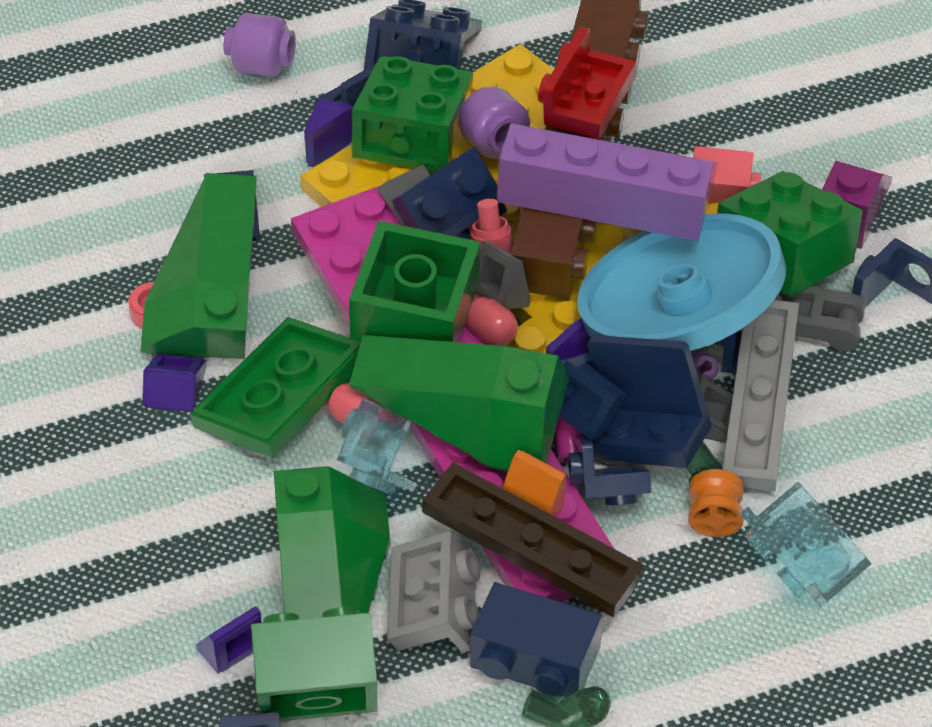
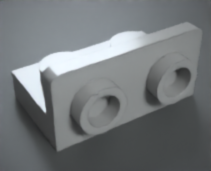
M451 530L391 547L387 640L397 651L444 638H449L462 653L470 651V633L479 616L478 607L475 602L476 581L480 579V565L474 551L470 548L467 549Z

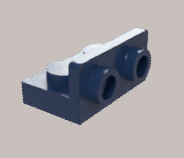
M473 147L391 201L407 227L468 239L471 234L467 228L479 219L477 203L484 199L497 200L498 185L477 150ZM498 203L499 216H501L508 209L503 203Z

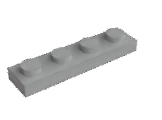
M774 300L760 316L742 329L722 470L733 472L739 476L744 484V488L774 492L776 490L799 312V303Z

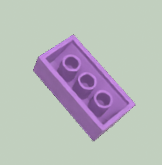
M511 123L499 158L497 201L503 204L699 241L717 162Z

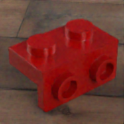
M579 27L571 42H565L562 45L557 65L551 74L546 73L541 80L538 101L543 103L544 125L600 140L636 78V61L591 50L590 29Z

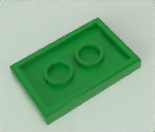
M287 317L189 414L194 428L274 458L330 400L333 391L351 378L361 342L350 340L349 337Z

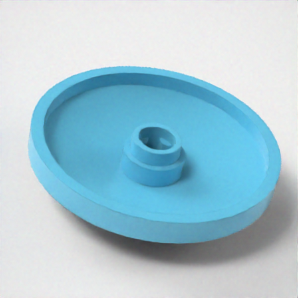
M705 214L699 241L642 231L609 251L592 267L581 284L577 298L579 314L590 338L593 335L683 341L689 345L690 351H693L736 333L760 316L775 300L783 286L786 276L785 259L776 235L763 223L741 215Z

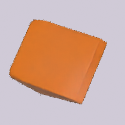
M518 450L512 459L502 489L556 517L564 506L566 475L524 451Z

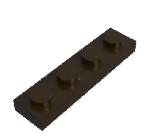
M454 462L451 463L422 500V513L613 618L643 578L644 565Z

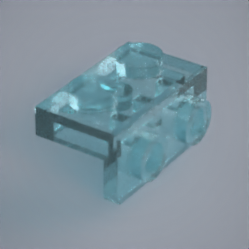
M362 398L358 409L354 408L344 422L342 428L344 443L336 460L353 467L349 478L392 496H395L398 487L414 493L417 482L391 471L411 421Z
M799 481L758 516L749 507L739 513L751 527L743 535L764 560L774 554L784 566L776 573L798 599L807 592L820 608L872 565L865 554Z

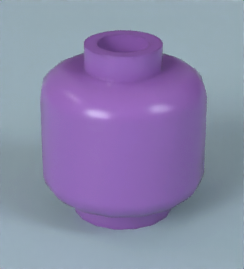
M244 13L238 18L234 28L228 27L226 29L223 42L224 54L231 56L233 67L237 72L277 77L284 67L290 68L293 63L296 35L293 30H289L283 18Z
M494 86L484 87L473 92L463 102L459 111L458 125L462 136L483 156L493 159L500 158L511 123L530 127V118L527 110L505 89Z

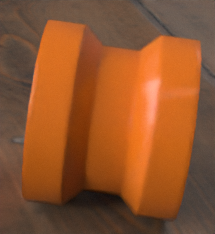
M721 469L705 470L694 475L690 480L689 497L693 503L689 507L688 523L694 531L708 537H724L739 531L743 526L744 510L739 504L743 500L744 484L741 478L733 472Z

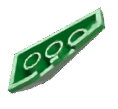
M206 173L145 300L141 353L245 359L257 176Z
M363 335L349 386L400 417L407 418L421 426L447 444L450 443L469 454L474 460L489 469L508 472L512 459L518 450L524 451L547 464L569 376L557 355L500 345Z
M330 466L273 471L285 613L297 614L299 619L323 617L322 613L324 611L338 607L356 608L358 614L369 613L371 603L375 600L378 590V579L383 561L387 559L391 545L386 495Z

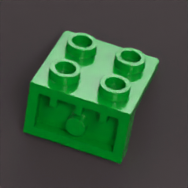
M381 56L352 109V157L413 169L424 165L429 172H435L450 162L453 151V123L473 83V73L459 70L450 65L437 66L410 61L400 56Z

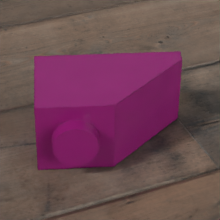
M835 160L822 190L838 194L842 197L843 201L862 209L856 247L862 249L889 190L892 176Z

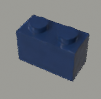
M494 582L470 633V667L480 670L483 674L493 679H509L534 687L547 696H563L578 701L600 650L602 614Z

